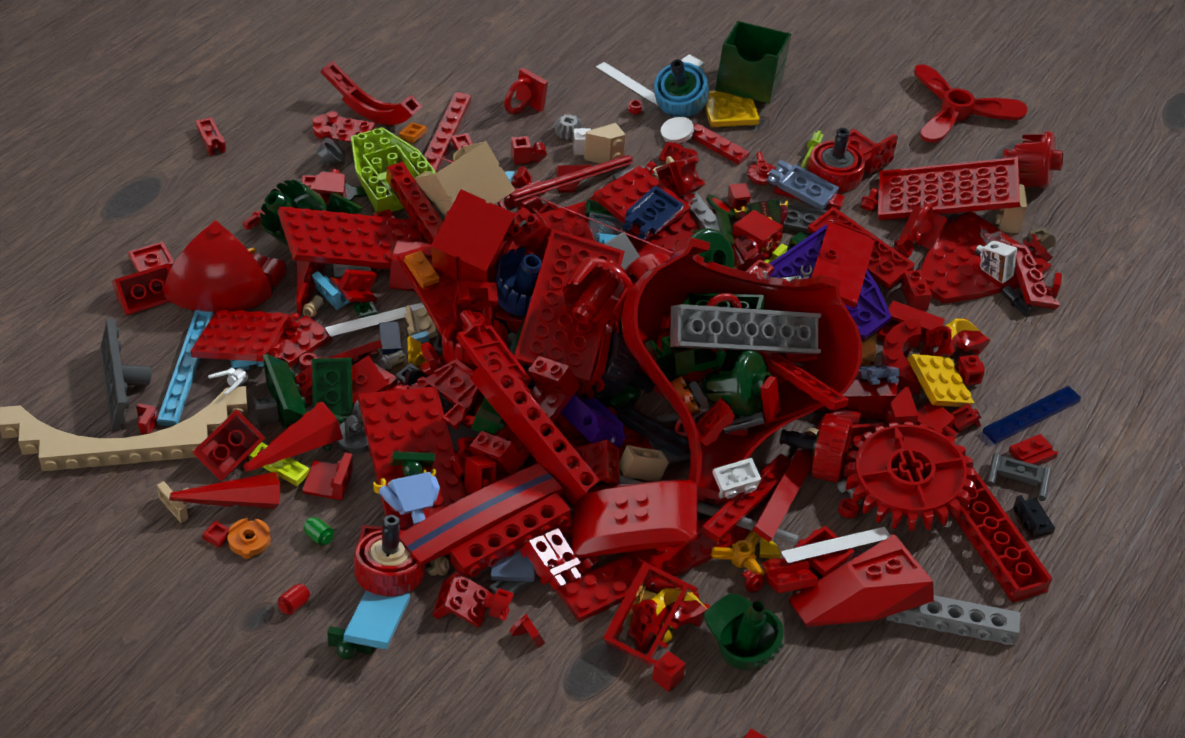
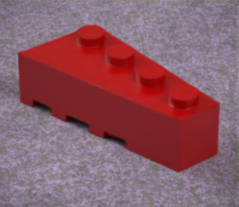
M877 379L880 380V384L870 385L869 382L854 380L850 388L843 394V396L849 399L847 406L837 410H856L861 412V418L886 421V411H889L890 403L897 396L898 383L881 382V379ZM826 405L817 409V411L823 412L836 411L828 409Z

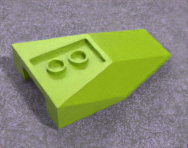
M383 127L351 136L355 171L376 212L387 209L394 212L403 209L402 204L386 182L388 166L403 162L414 179L425 171L431 174L436 173L418 149Z

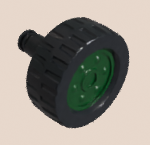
M612 331L605 373L601 376L605 386L598 393L597 385L594 384L591 387L594 393L607 399L614 398L624 390L628 383L641 390H645L646 393H650L654 389L655 383L647 375L636 370L638 362L627 348L623 335Z

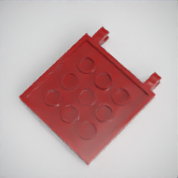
M650 161L644 168L639 165L594 192L592 198L625 224L624 220L627 210L649 190L657 186L684 204L683 209L663 227L665 228L690 211L693 204L692 200L696 196L689 192L683 199L678 197L652 176L655 172L653 169L657 165ZM635 223L631 230L638 235L640 234L641 226ZM650 232L646 239L653 236L654 234Z
M221 309L216 311L191 349V357L264 362L263 355L268 354L281 360L283 353H277L276 351H280L282 345L277 344L286 327L299 329L301 322H295L294 320H298L300 314L292 313L289 316V314H282L280 312L264 313L262 311L246 312L244 310L228 311Z

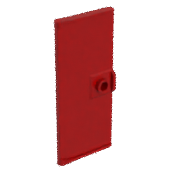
M830 220L811 277L825 275L841 280L839 291L842 301L847 306L857 307L876 236L838 221Z

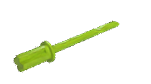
M821 131L815 132L812 139L808 141L807 147L809 150L800 166L801 168H806L812 149L821 143L824 137Z

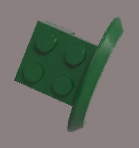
M670 336L662 338L663 360L676 375L684 376L690 372L706 371L708 368L719 370L726 359V352L722 349H717V356H715L711 349L670 347Z

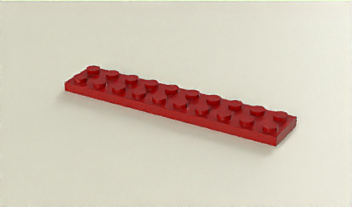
M709 516L697 522V538L693 542L634 551L581 576V578L576 579L572 583L568 582L557 593L580 623L622 603L643 562L676 577L713 559L711 555L713 547L731 548L732 544L745 540L749 532L753 531L736 525L720 542L716 543L700 532L702 526L711 518Z

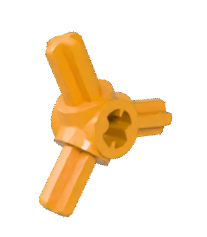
M749 532L745 540L732 544L731 548H712V558L728 559L738 568H746L752 571L753 574L759 573L762 576L764 575V570L756 562V555L754 554L756 551L755 546L760 540V536L755 532Z

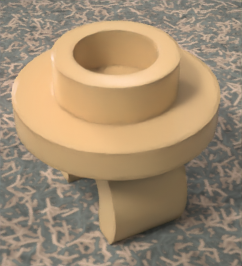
M442 556L430 561L429 563L432 567L427 568V571L431 576L437 574L440 576L446 575L450 567L448 559Z

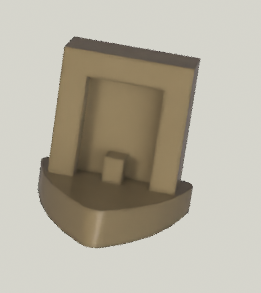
M1045 228L1029 231L1028 237L1031 241H1033L1031 234L1034 233L1046 249L1055 246V237L1050 231L1047 232Z

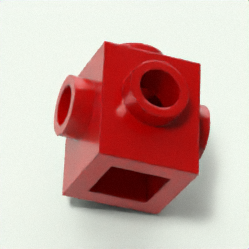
M978 355L959 357L955 368L962 377L964 385L981 384L985 370L984 364L980 361Z

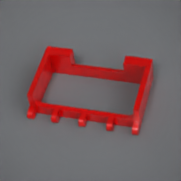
M643 562L605 632L603 640L614 648L650 666L654 665L657 660L653 659L658 647L660 646L664 649L668 647V644L662 641L669 627L677 630L679 626L672 622L679 608L684 610L689 608L687 604L683 603L684 598L688 592L696 593L698 588ZM654 575L682 589L648 655H645L617 641L624 628L622 625L641 589H645L651 576Z

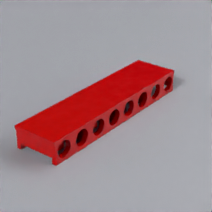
M497 354L479 364L470 377L471 381L537 462L563 487V494L574 505L600 481L599 478ZM491 362H496L499 365V369L495 372H491L488 369ZM509 378L512 381V385L504 388L503 386L508 383ZM521 394L524 395L525 401L517 404L516 401L521 398ZM534 410L537 411L539 417L530 420L529 417L534 414ZM547 426L550 427L552 433L543 436L542 433L547 430ZM560 442L563 443L565 449L556 452L555 449L560 446ZM574 458L577 460L578 465L570 469L568 465L574 461ZM587 475H589L591 478V484L585 486L581 483V481H583L587 477Z
M976 472L977 478L976 483H974L976 489L974 497L970 495L968 509L960 504V517L957 519L952 513L951 515L1012 603L1048 592L1052 581L1051 575Z

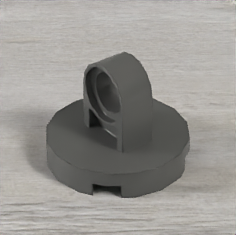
M357 414L349 416L344 423L340 424L343 439L336 441L337 446L344 452L346 449L352 451V454L364 453L369 450L363 420Z

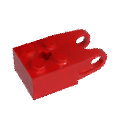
M697 156L686 157L656 168L659 180L667 178L679 197L687 195L689 192L698 191L706 185L704 179H700L696 172Z

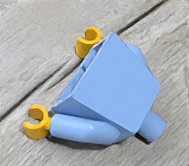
M424 469L422 474L391 480L388 486H386L384 478L381 479V485L373 482L374 492L380 494L401 515L411 513L414 524L425 520L423 510L431 508L433 503L436 502L440 486L435 477V469H432L431 473L426 472V469Z

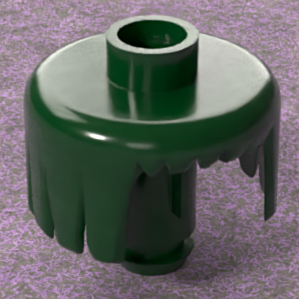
M295 179L285 180L284 183L277 184L276 187L278 189H272L266 196L265 204L261 206L263 213H260V218L262 219L260 224L264 231L287 246L289 245L278 215L279 207L327 211L324 199L307 185Z
M710 228L690 232L694 233L690 237L710 243L708 251L698 254L704 258L703 262L708 263L712 261L734 268L733 248L725 235L718 230Z
M754 350L725 351L730 360H737L732 362L734 368L732 371H720V373H709L704 376L702 381L704 393L708 395L710 401L717 402L722 398L727 402L735 416L734 418H740L739 416L741 415L751 416L755 413H763L761 386L771 376L765 359Z

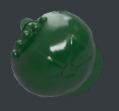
M731 593L723 596L705 611V623L717 639L721 657L734 669L746 671L764 666L770 660H773L775 654L779 653V648L784 646L782 642L784 636L782 622L773 612L765 609L761 601L752 603L739 594Z

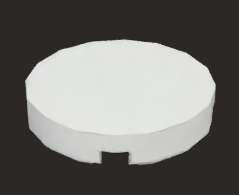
M685 117L669 119L661 127L663 140L678 144L686 142L692 137L694 132L692 121Z

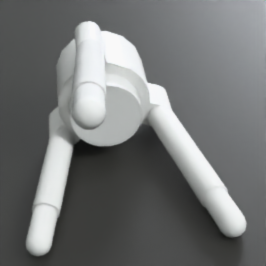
M230 368L226 371L208 375L209 379L228 375L227 382L231 387L224 392V395H228L236 387H240L248 380L247 373L241 368L236 370Z

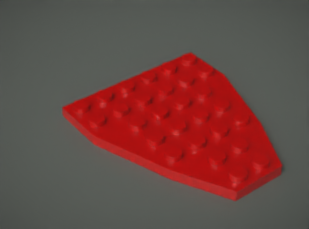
M966 212L947 224L937 243L928 252L921 270L932 296L942 304L986 297L1002 292L1008 285L1013 289L1021 286L1015 270L1014 276L1003 284L980 268L981 257L975 255V249L979 245L984 247L992 241L1011 245V243L1021 244L975 212ZM1030 251L1037 263L1036 269L1042 272V274L1048 272L1051 264Z

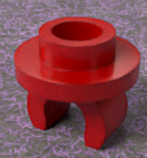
M596 556L578 558L580 564L576 568L585 575L592 571V566L599 560Z
M750 570L742 573V576L746 578L744 581L745 589L749 593H754L762 588L764 578L761 574H753Z

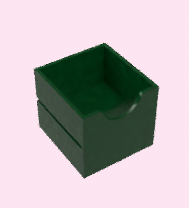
M737 21L722 46L715 90L770 104L783 80L792 34Z

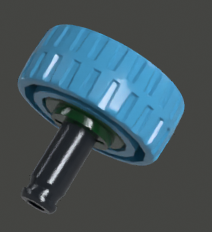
M679 59L672 61L655 78L654 94L656 102L664 113L673 117H689L698 113L706 105L709 98V85L706 74L701 68L692 63L683 62Z

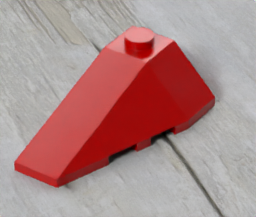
M296 261L295 263L297 267L296 304L297 313L300 316L303 313V306L308 303L316 287L312 274L318 271L322 275L325 263Z

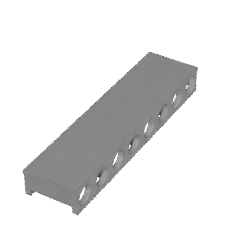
M675 305L671 306L670 347L735 351L754 350L757 352L808 355L819 354L821 349H818V318H821V314Z

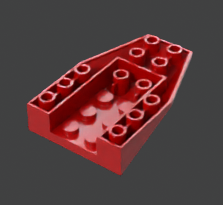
M893 534L818 580L817 586L805 588L788 600L804 625L811 627L878 620L934 602L933 580L897 536Z

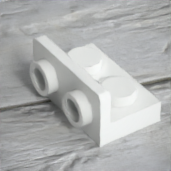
M752 458L713 470V475L720 489L718 494L720 499L725 497L730 499L742 492L751 493L757 489L761 481Z

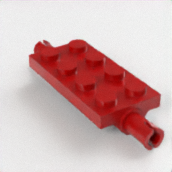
M464 310L460 314V318L466 324L467 329L458 332L456 339L475 365L478 367L481 362H485L494 354H497L531 395L532 392L526 386L531 382L530 376L491 325L484 326L481 321L474 317L471 310ZM491 362L488 369L491 372H495L499 369V365L496 362ZM509 378L508 383L503 386L504 388L512 385V381ZM522 394L520 398L521 400L525 399L524 395Z

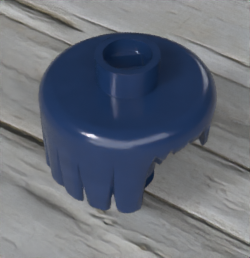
M518 247L516 251L511 249L508 253H505L497 264L493 282L497 283L499 306L508 313L519 317H526L542 265L538 256L533 254L525 256L526 248Z

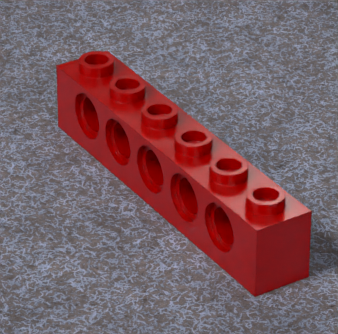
M400 162L388 166L386 182L411 220L415 222V226L426 243L432 244L443 221L405 164Z
M556 492L451 549L450 562L458 573L467 578L474 577L485 568L496 565L503 558L514 555L529 540L559 527L566 526L570 522L571 509Z

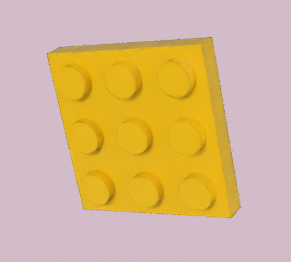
M709 91V98L704 107L711 127L759 124L760 118L752 99L720 91Z
M911 354L907 358L932 405L963 407L968 403L970 406L974 404L971 393L967 390L962 377L954 367V362L949 357Z

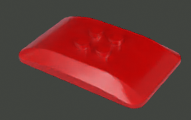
M692 480L655 481L612 487L586 493L575 503L572 551L578 558L689 544L697 538V486Z

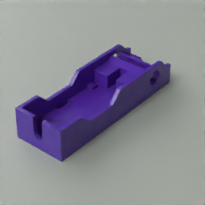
M531 378L530 383L535 387L536 385L533 379ZM576 391L561 411V414L592 444L608 440L620 448L626 438L624 435V423L597 398L586 400L583 395L579 397Z

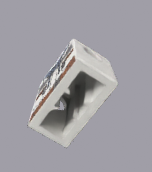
M992 241L984 247L979 245L975 249V255L981 257L980 268L1002 284L1014 276L1016 247Z

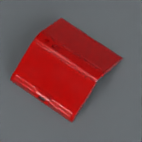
M397 240L391 260L389 289L416 292L398 260V254L431 245V243Z

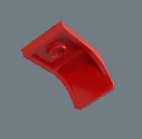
M853 129L850 131L848 144L855 146L862 152L866 162L865 171L871 174L893 161L898 136L893 134L876 144Z

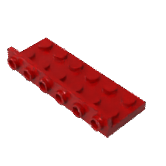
M835 207L829 209L808 225L807 231L813 234L823 226H828L830 220H835L870 233V231L857 224L856 221L850 219ZM876 237L867 270L872 278L887 289H890L903 278L904 271H913L915 264Z

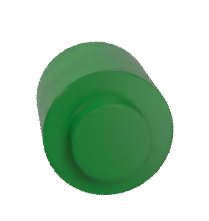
M310 517L303 525L305 534L319 546L327 545L333 540L334 530L320 518Z

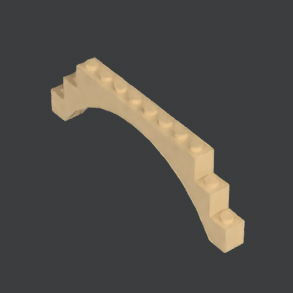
M246 386L236 387L228 395H224V392L228 389L225 388L207 407L191 418L172 427L146 435L127 438L77 436L57 430L37 420L21 405L0 407V433L2 439L19 437L22 455L39 453L42 471L194 458L196 456L192 451L235 409L244 417H248Z

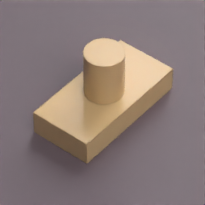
M164 481L157 485L159 499L181 524L189 520L185 502L169 501L170 493L173 491Z

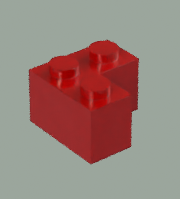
M485 455L466 457L465 495L467 497L508 476L497 472L496 462Z

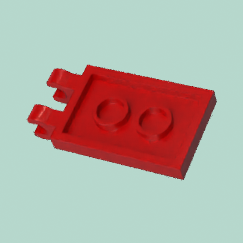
M608 324L603 330L590 381L588 384L578 381L580 387L577 395L580 397L585 392L587 394L586 400L594 396V391L591 388L594 384L597 385L598 393L605 386L601 376L605 373L613 329Z

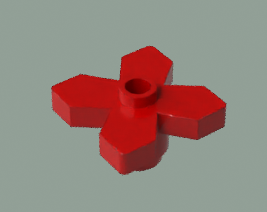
M429 342L421 345V353L427 362L420 365L419 370L429 377L435 373L436 369L444 366L443 355L439 357Z

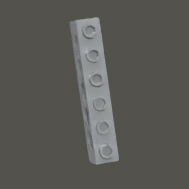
M934 595V602L887 616L886 620L1015 646L1020 633L1021 612Z

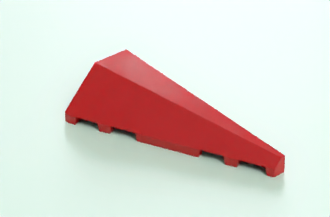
M323 402L317 403L300 420L289 426L271 441L269 446L259 451L257 456L251 461L244 464L245 471H251L343 439L338 419Z
M271 472L171 492L169 501L225 507L241 505L276 509L279 505L280 482L277 473Z

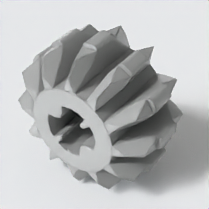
M571 114L558 116L554 124L556 135L560 136V139L566 138V140H573L574 129L583 128L581 119L577 118V115L571 116Z

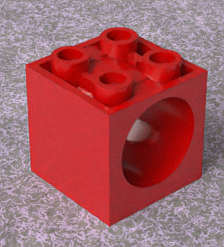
M753 210L734 224L732 234L733 238L736 239L738 237L740 242L749 237L762 257L760 260L766 261L772 257V253L778 248L783 236V225Z

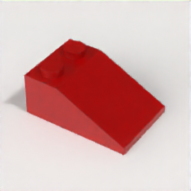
M235 409L192 453L222 481L265 437Z

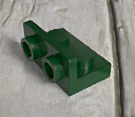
M331 193L326 210L328 212L361 214L363 207L337 193Z

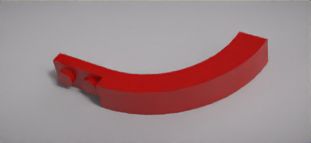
M334 61L330 62L320 71L343 95L341 100L373 122L384 125L401 124L410 119L423 107L412 95L408 96L401 103L396 104L385 103L371 97L359 88Z

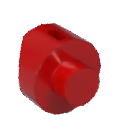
M498 588L496 594L488 592L483 606L490 608L489 616L505 621L510 611L508 605L514 593Z

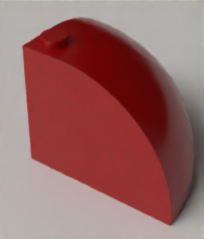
M216 220L201 231L181 252L169 271L164 286V297L173 304L183 309L214 312V314L221 309L239 311L250 307L254 308L272 296L269 281L258 262L247 248Z

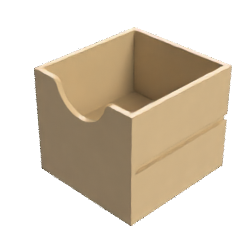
M486 141L462 147L453 153V162L442 170L433 174L425 171L415 178L442 221L445 220L446 212L450 210L460 189L486 200V203L491 202L493 204L515 191L502 167H499V162Z

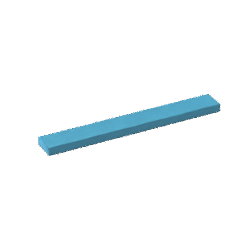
M195 310L157 418V425L172 427L179 423L200 358H192L190 351L214 316V312Z

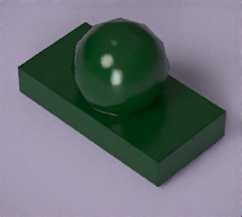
M394 451L390 458V466H403V474L406 477L422 474L423 467H432L435 462L434 453Z
M329 626L327 632L328 645L336 647V652L340 658L350 660L356 656L357 652L372 653L373 647L343 641L346 629Z

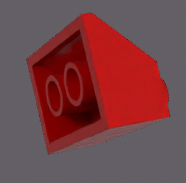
M169 263L112 280L117 299L126 315L170 302L164 297L165 282L171 270Z

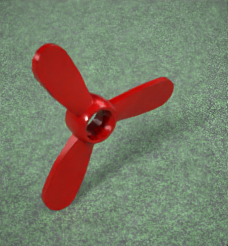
M923 64L915 66V76L942 100L941 111L921 129L920 137L926 142L936 143L942 141L952 130L956 121H964L972 114L1015 121L1022 120L1026 116L1027 106L1020 100L974 98L973 94L965 89H952L948 82L934 68Z

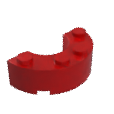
M921 319L906 320L894 326L885 337L881 356V365L899 368V376H896V378H899L897 388L903 390L905 387H909L910 392L913 394H920L921 384L903 353L912 347H919Z

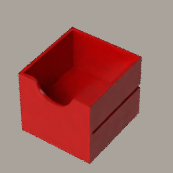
M460 189L431 244L433 269L456 281L493 282L498 262L505 253H508L514 242L508 231L515 224L516 214L491 202L486 203V200Z

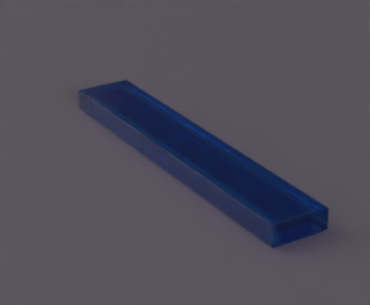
M1066 386L984 427L982 432L994 444H997L1079 403L1081 396L1070 386Z

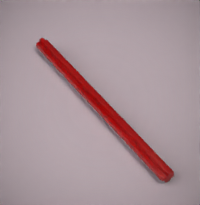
M629 155L622 156L513 191L509 194V200L517 202L633 163V157Z

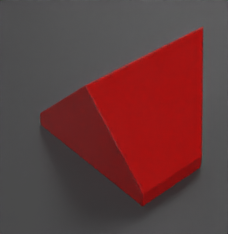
M559 165L555 167L556 178L591 167V165ZM581 181L558 188V193L575 192Z

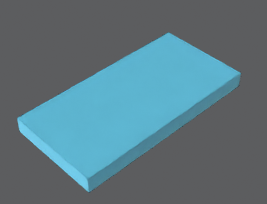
M366 590L344 633L343 641L387 649L409 603L410 593L400 596H382Z

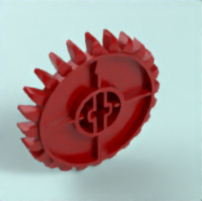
M905 421L901 425H898L896 422H890L889 427L876 426L874 433L865 432L861 436V441L853 443L851 452H848L845 464L847 465L844 468L843 477H848L846 490L855 488L852 496L853 503L866 497L863 505V514L878 506L877 523H880L887 513L890 512L892 513L893 529L898 527L902 516L907 517L910 531H914L917 517H922L923 523L927 531H929L932 527L933 515L936 514L941 524L946 526L948 510L958 519L961 512L960 504L968 509L970 495L974 497L976 489L974 483H976L977 475L976 471L973 470L974 463L972 458L966 456V448L962 445L956 446V438L949 435L946 437L942 434L943 430L939 428L933 430L928 428L927 424L913 425L911 421Z

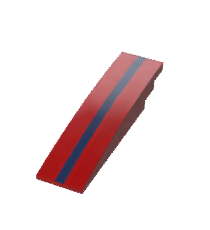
M538 463L484 487L440 510L399 534V541L403 543L406 550L421 566L449 554L451 549L556 492L558 495L562 494L563 487Z

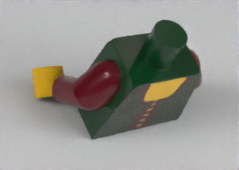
M780 199L747 203L746 212L744 206L741 207V211L734 209L735 217L741 220L755 210L784 225L788 216V201H785V204H781Z

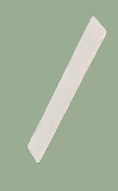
M605 62L596 66L658 106L655 94Z
M423 303L410 305V307L415 311L423 308L424 305ZM406 307L328 326L325 329L330 336H335L378 325L382 322L405 318L407 311Z
M885 527L784 550L781 553L786 561L790 563L885 540L891 535Z

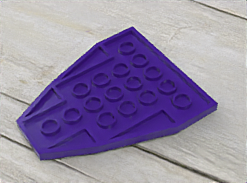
M823 226L769 263L774 266V272L769 276L777 278L801 276L802 279L801 267L803 266V271L808 273L810 271L809 266L811 265L812 272L809 275V278H811L828 226ZM867 270L857 307L852 308L845 305L858 326L861 340H866L891 321L890 312L878 285Z

